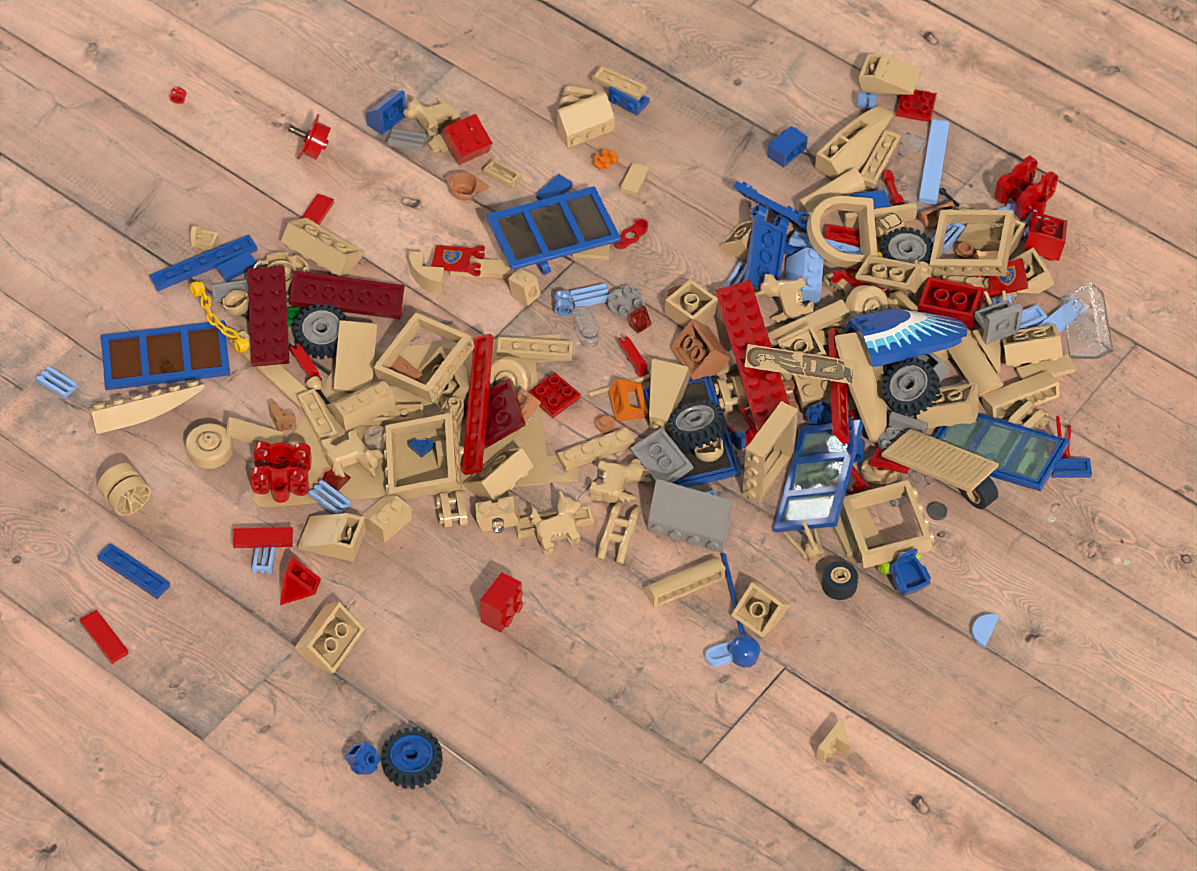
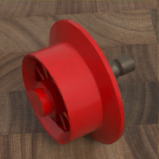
M319 114L316 115L307 132L292 125L288 129V132L304 139L297 160L303 155L317 160L322 149L325 150L329 140H327L331 127L319 122Z

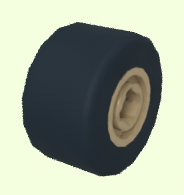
M989 476L971 492L962 489L965 498L977 509L986 508L998 498V489Z
M838 561L829 564L824 569L822 589L827 596L836 600H846L855 594L858 585V573L854 566L847 562Z

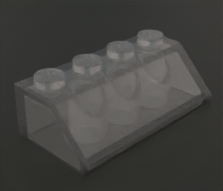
M1091 282L1060 297L1070 358L1099 359L1114 352L1104 293ZM1070 300H1075L1072 304V309L1078 315L1069 323L1066 303Z

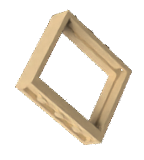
M941 210L930 260L933 275L1005 276L1016 222L1012 210ZM947 224H1004L997 260L941 259Z
M415 312L412 318L407 321L402 331L397 334L392 344L386 348L382 357L376 361L373 368L378 379L433 403L475 346L470 335ZM420 328L457 343L426 385L389 369Z
M782 401L746 448L742 495L757 503H760L794 454L798 409ZM773 446H774L773 452L770 454V456L768 457V459L765 461V458H766L767 454L770 452V450H771V449L773 448Z
M452 413L385 425L386 433L383 434V439L387 449L384 450L385 460L387 461V467H385V474L388 479V484H386L387 495L398 496L402 500L440 494L441 492L462 490L458 423ZM445 427L448 478L398 487L395 436Z
M909 480L844 497L842 510L863 568L894 561L900 554L916 548L918 550L917 554L932 551L933 532L932 530L928 531L929 523L927 517L922 515L923 507L921 501L917 502L915 486L911 487ZM907 496L922 536L868 550L854 510Z

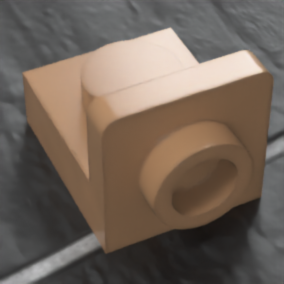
M276 402L269 404L270 417L277 431H287L296 427L294 413L285 415L282 408L279 409Z

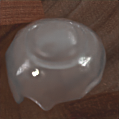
M373 425L365 430L362 435V441L371 451L377 449L382 454L384 450H387L383 439V434L386 433L385 427Z

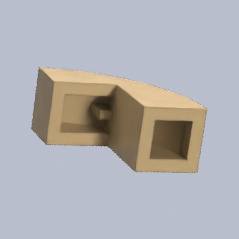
M409 251L410 271L414 280L429 291L443 294L444 268L424 266V252Z

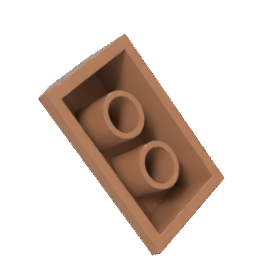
M694 319L689 322L670 346L681 364L689 367L690 377L693 380L720 372L730 359V356L710 328Z

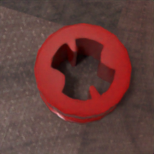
M174 87L169 98L173 103L183 104L187 92L181 87Z

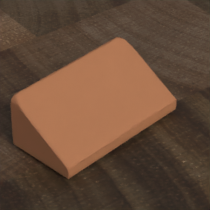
M953 201L921 212L917 216L926 230L938 226L941 210L956 209Z

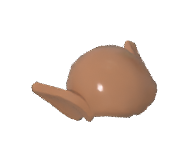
M467 172L451 174L445 177L448 185L451 187L452 195L460 201L471 200L475 197L476 193L489 189V185Z

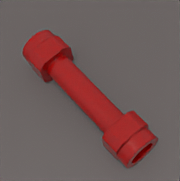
M885 170L882 173L883 182L888 185L892 195V205H904V199L902 195H899L895 186L893 172Z

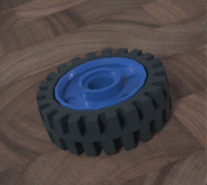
M413 727L412 731H409V728H404L403 733L401 730L396 731V736L391 734L389 740L386 739L382 747V769L385 776H388V780L391 783L394 781V785L398 787L402 784L404 789H407L408 785L411 789H415V785L422 788L424 783L429 785L431 779L435 780L437 774L441 772L443 762L441 745L436 737L433 738L432 733L428 732L426 734L424 729L418 732V729Z

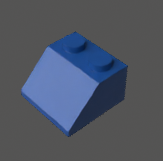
M401 90L390 93L373 108H370L366 112L367 126L383 135L405 118L403 110L406 109L405 91Z

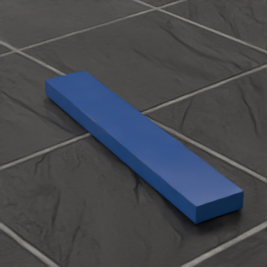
M247 235L149 275V278L158 292L217 268L216 266L246 251H249L251 254L258 251L251 236Z

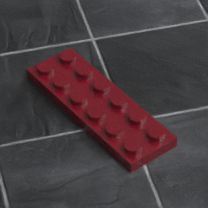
M285 266L248 269L252 367L290 364Z
M294 271L289 305L307 308L312 305L313 308H316V304H320V307H323V304H328L329 308L333 305L335 310L339 308L341 312L401 319L405 285Z

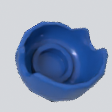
M740 635L734 638L730 645L733 662L741 667H751L756 664L761 651L758 641L750 635Z

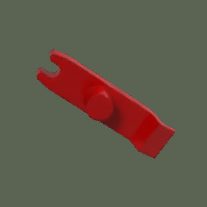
M625 336V341L619 338V345L627 355V360L635 367L636 374L639 377L648 374L647 363L630 338Z
M296 343L297 349L290 346L292 355L299 363L300 368L308 376V380L314 376L322 380L318 369L299 343Z

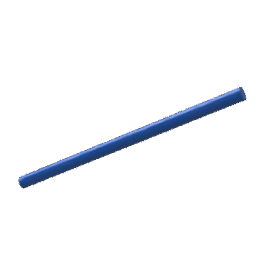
M723 553L721 557L725 566L726 578L735 609L738 602L727 557ZM737 620L740 635H745L743 624Z

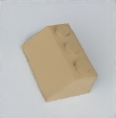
M605 92L557 110L558 136L567 148L614 130L615 118Z
M868 255L855 278L861 283L871 286L916 293L922 283L921 265Z
M1055 324L1020 329L1018 333L1001 339L1004 360L1007 366L1018 367L1023 363L1036 364L1041 360L1055 361L1063 357L1061 337Z
M440 346L418 370L423 374V383L425 385L452 349ZM463 363L434 402L439 411L449 397H459L463 400L464 404L468 402L470 374Z
M385 381L375 382L327 405L328 410L345 432L396 408L394 392Z
M977 383L939 388L940 394L936 395L938 397L937 401L932 400L934 405L931 408L927 405V411L923 412L920 410L921 414L916 415L917 420L928 423V429L975 422L979 412Z
M522 448L502 449L483 465L482 472L473 474L462 484L484 502L490 500L496 502L503 497L502 494L506 490L514 488L519 479L526 477L529 474V470L534 466Z
M340 602L326 604L294 649L306 662L330 674H334L365 628Z

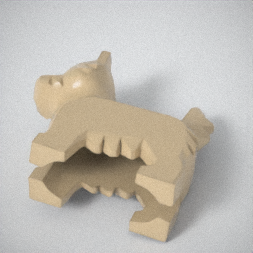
M410 95L411 101L408 103L407 108L403 110L406 118L419 121L421 126L427 131L428 136L436 135L435 129L441 128L445 124L450 125L461 120V116L455 111L454 107L442 98H437L439 104L425 107L414 95Z
M765 274L764 282L760 285V291L755 293V295L778 296L780 298L784 311L771 317V320L777 321V323L785 322L788 318H797L803 314L807 315L816 311L813 302L807 305L802 303L803 300L801 298L803 295L800 288L807 285L805 277H800L797 280H776L774 275Z
M356 429L348 432L349 440L341 441L337 446L331 444L330 438L321 440L322 453L327 459L328 464L333 468L335 475L345 477L342 468L359 463L373 477L376 476L374 470L378 467L379 461L383 459L384 455L377 449L368 450L363 441L358 437Z
M633 459L630 465L627 466L606 463L600 460L598 465L600 470L599 478L603 479V484L597 485L596 482H592L590 498L594 501H605L608 503L617 501L630 503L637 498L623 492L628 482H650L651 478L646 475L650 474L651 471L645 469L639 459Z
M561 490L559 491L557 516L542 520L536 508L533 509L532 515H530V518L533 519L531 522L536 526L537 538L541 543L544 555L554 552L552 540L555 542L556 540L560 541L566 538L572 546L579 543L581 539L576 529L575 513L581 510V501H575L571 497L564 496Z

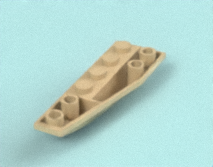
M878 105L856 118L816 154L815 168L834 180L853 168L859 171L868 161L894 113Z
M857 332L835 336L839 358L856 361L854 384L848 383L869 440L878 443L879 437L886 431L887 401L882 393V383H885L883 380L885 377L883 365L871 366L864 340Z
M194 380L187 382V385L184 386L173 385L168 387L169 389L153 390L150 393L137 394L126 398L116 396L110 398L111 401L105 403L103 401L91 403L92 406L88 407L94 430L96 434L155 418L189 400L205 388L204 384Z

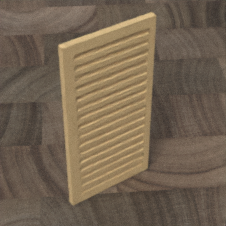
M909 429L881 454L882 457L968 492L975 489L999 467V463L913 429Z

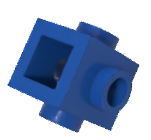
M367 742L355 743L343 757L351 766V770L358 775L372 774L378 768V763L382 760L377 754V750Z

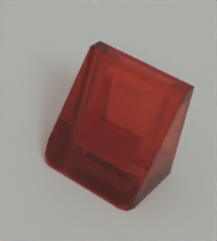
M644 305L629 313V326L636 333H640L651 326V321Z
M331 469L324 472L322 480L339 491L351 477L344 473L345 477L335 475V472Z

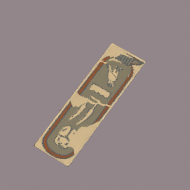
M748 344L744 367L854 384L856 361Z

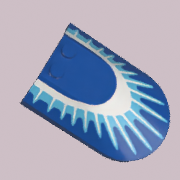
M888 309L867 315L860 314L855 318L849 319L845 328V334L858 333L864 340L871 366L877 367L954 347L962 342L961 338L967 336V327L962 321L949 316L902 309Z

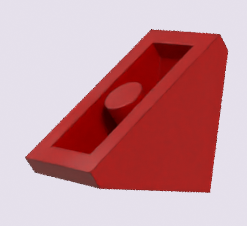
M294 557L290 558L284 572L280 605L315 595L321 581L319 576Z

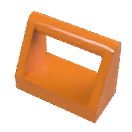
M617 379L608 390L615 420L626 421L648 417L649 411L642 384ZM636 391L640 409L630 406L628 392Z

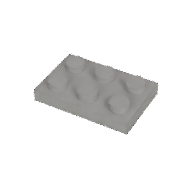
M662 427L630 448L634 456L641 460V464L645 469L651 471L649 475L655 482L659 479L673 483L694 469L690 461Z

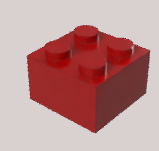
M476 113L446 126L442 133V137L458 165L488 153L493 144Z
M503 572L499 574L480 599L481 623L500 633L505 627L510 626L513 616L519 613L523 607L521 581Z

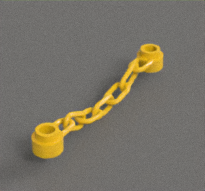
M198 281L190 283L189 288L193 297H201V307L206 310L208 322L216 326L223 335L234 338L233 344L238 354L246 352L250 347L248 340L239 337L237 331L225 327L217 316L211 313V298L206 295L203 283ZM208 299V304L205 303V305H203V300L207 301ZM212 316L215 318L214 323L210 320ZM227 330L233 332V335L226 333Z

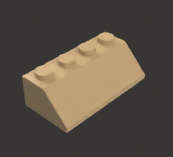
M308 218L288 222L281 240L282 243L287 245L288 249L301 253L302 257L315 261L317 266L330 270L331 274L335 276L349 274L365 254V251Z

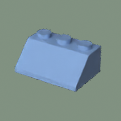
M804 248L787 257L785 280H797L800 277H805L807 285L800 288L803 295L801 298L803 300L802 303L807 305L813 302L814 305L820 306L824 259L814 248Z

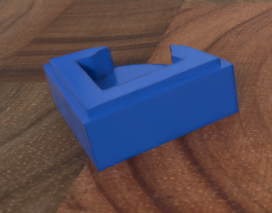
M737 430L729 435L731 442L739 450L746 447L747 435Z
M415 439L408 443V447L422 458L435 448V442L429 439L418 441Z

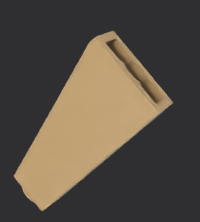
M656 359L652 360L649 410L651 428L658 430L662 427L665 431L669 432L668 419L671 418V414L675 413V410L679 407L690 379L689 367Z

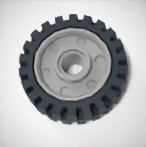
M902 227L901 231L897 228L894 232L890 231L888 235L884 236V239L881 241L880 252L883 258L914 263L915 260L926 262L930 266L934 244L931 242L930 237L926 238L927 234L924 232L920 234L918 229L913 232V228H909V231H906V227Z
M316 304V308H313L311 305L308 307V311L306 309L302 310V314L299 313L295 320V341L302 346L308 356L312 354L314 359H317V356H320V359H324V356H327L328 359L332 358V354L337 355L340 320L348 321V319H346V315L339 308L335 310L333 305L330 308L328 304H323V307H320V304Z
M908 358L906 363L902 360L899 361L900 366L898 367L894 364L892 366L893 371L888 370L887 374L889 376H885L883 379L885 383H882V393L887 403L897 413L913 416V413L916 415L921 414L920 410L923 412L927 411V405L930 408L934 405L932 400L937 401L938 397L936 395L940 394L939 388H941L937 373L927 362L922 359L919 361L917 358H913L912 361Z
M698 400L695 401V404L689 402L688 406L682 405L681 410L676 409L675 413H672L671 418L668 419V428L672 440L676 445L678 444V447H684V449L689 447L695 449L696 446L703 448L704 444L706 446L711 445V441L714 443L717 441V438L722 437V433H725V428L727 427L721 406L713 401L707 402V400H703L702 403Z

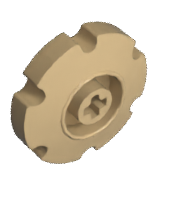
M286 252L267 255V260H259L254 268L285 266L287 303H289L294 271L310 272L309 266L301 257L297 255L290 257Z

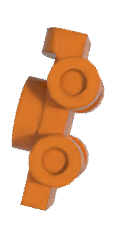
M603 149L601 152L602 157L598 154L594 156L593 160L595 162H593V165L600 171L604 168L608 170L611 163L616 164L618 162L619 155L612 150Z

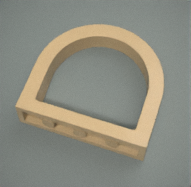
M835 196L824 200L812 210L807 221V234L813 248L823 259L839 267L859 270L868 255L878 257L872 198ZM838 209L858 213L861 255L840 252L825 241L820 231V218L824 211Z

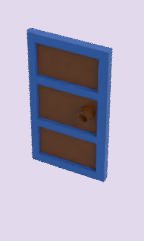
M224 320L220 321L224 326H226ZM209 322L104 334L100 337L105 390L231 376L226 335H223L216 326L211 325Z

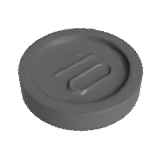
M935 502L928 507V515L933 520H943L947 516V507L942 503Z

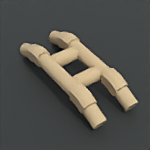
M616 502L611 510L608 524L601 539L597 558L604 560L610 541L618 542L621 544L616 563L623 565L642 509L636 506L631 512L629 520L620 519L618 517L623 504ZM615 525L626 528L624 536L613 534Z

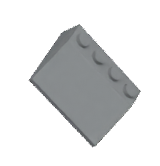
M657 479L649 514L648 531L656 535L670 537L673 540L684 541L693 546H701L711 551L723 553L730 535L732 500Z

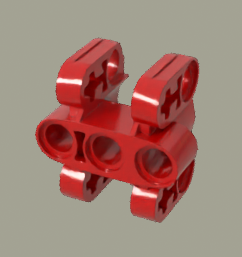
M1031 155L1027 156L1022 163L1016 165L1011 173L1004 174L999 178L994 199L1001 204L1006 203L1009 198L1016 202L1014 213L1021 219L1026 218L1033 210L1044 214L1047 200L1054 195L1058 182V175L1050 171L1042 175L1039 183H1032L1036 176L1038 162Z
M257 442L255 444L253 454L255 468L251 470L253 492L264 495L269 490H272L273 500L278 503L286 502L291 492L298 496H304L308 493V471L311 470L312 464L311 448L308 444L297 443L294 446L283 442L272 445L267 442Z

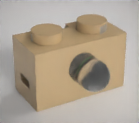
M514 496L500 498L496 503H492L491 500L475 503L476 520L482 532L493 530L495 533H501L504 528L520 525L519 508Z

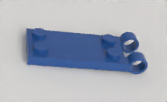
M737 181L735 182L733 188L742 196L777 215L787 217L790 222L807 232L808 219L803 220L802 217H809L808 213H799L791 206L785 208L759 194L756 189L752 188L753 186L744 181L742 184Z
M759 204L755 205L751 212L753 224L744 282L751 280L753 288L760 291L761 283L764 282L765 274H772L776 280H780L787 227L789 225V219L782 215H778L773 224L765 221L767 208Z

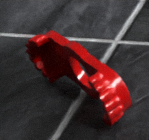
M643 218L636 219L633 226L625 229L620 234L621 241L614 243V246L618 249H624L630 244L637 242L647 232L649 227L648 221ZM632 232L636 237L629 239L625 235Z

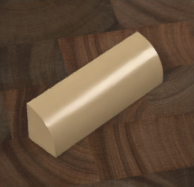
M853 168L801 199L799 213L806 212L810 215L815 207L831 197L865 193V183L861 174L856 168ZM830 209L824 211L820 219L824 218L825 216L829 215L837 209ZM803 216L802 219L807 220L808 216Z
M967 330V336L961 338L962 342L947 350L968 382L977 383L978 396L981 397V395L1001 388L1004 384Z
M1044 371L981 395L982 403L988 416L1003 419L1013 415L1027 401L1037 406L1060 397L1059 381L1048 371Z
M715 557L645 586L643 591L655 608L725 578V566Z

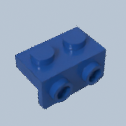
M613 87L609 88V101L635 115H638L649 104L650 98L644 95L639 100H636Z

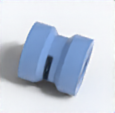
M859 91L857 108L863 109L865 107L869 110L874 108L877 93L866 94L864 91Z
M565 290L556 292L554 295L555 313L558 316L572 314L571 292Z

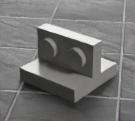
M1009 300L975 312L976 320L984 329L982 340L986 345L1019 332L1023 311L1019 303L1012 306Z

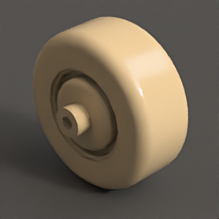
M860 285L854 288L848 295L845 303L846 308L850 311L849 317H847L848 321L860 314L867 315L889 309L885 293L880 288L869 285Z
M506 356L492 363L489 389L510 378L514 383L516 393L521 388L528 392L531 385V374L524 362L518 358Z
M213 423L202 424L194 428L186 439V450L189 460L194 465L204 469L218 468L227 463L233 454L232 437L226 436L227 429Z

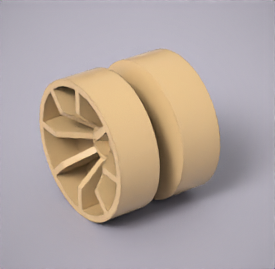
M121 463L111 467L102 475L98 482L99 492L109 501L114 511L121 516L130 515L142 508L148 501L151 493L148 485L128 463Z

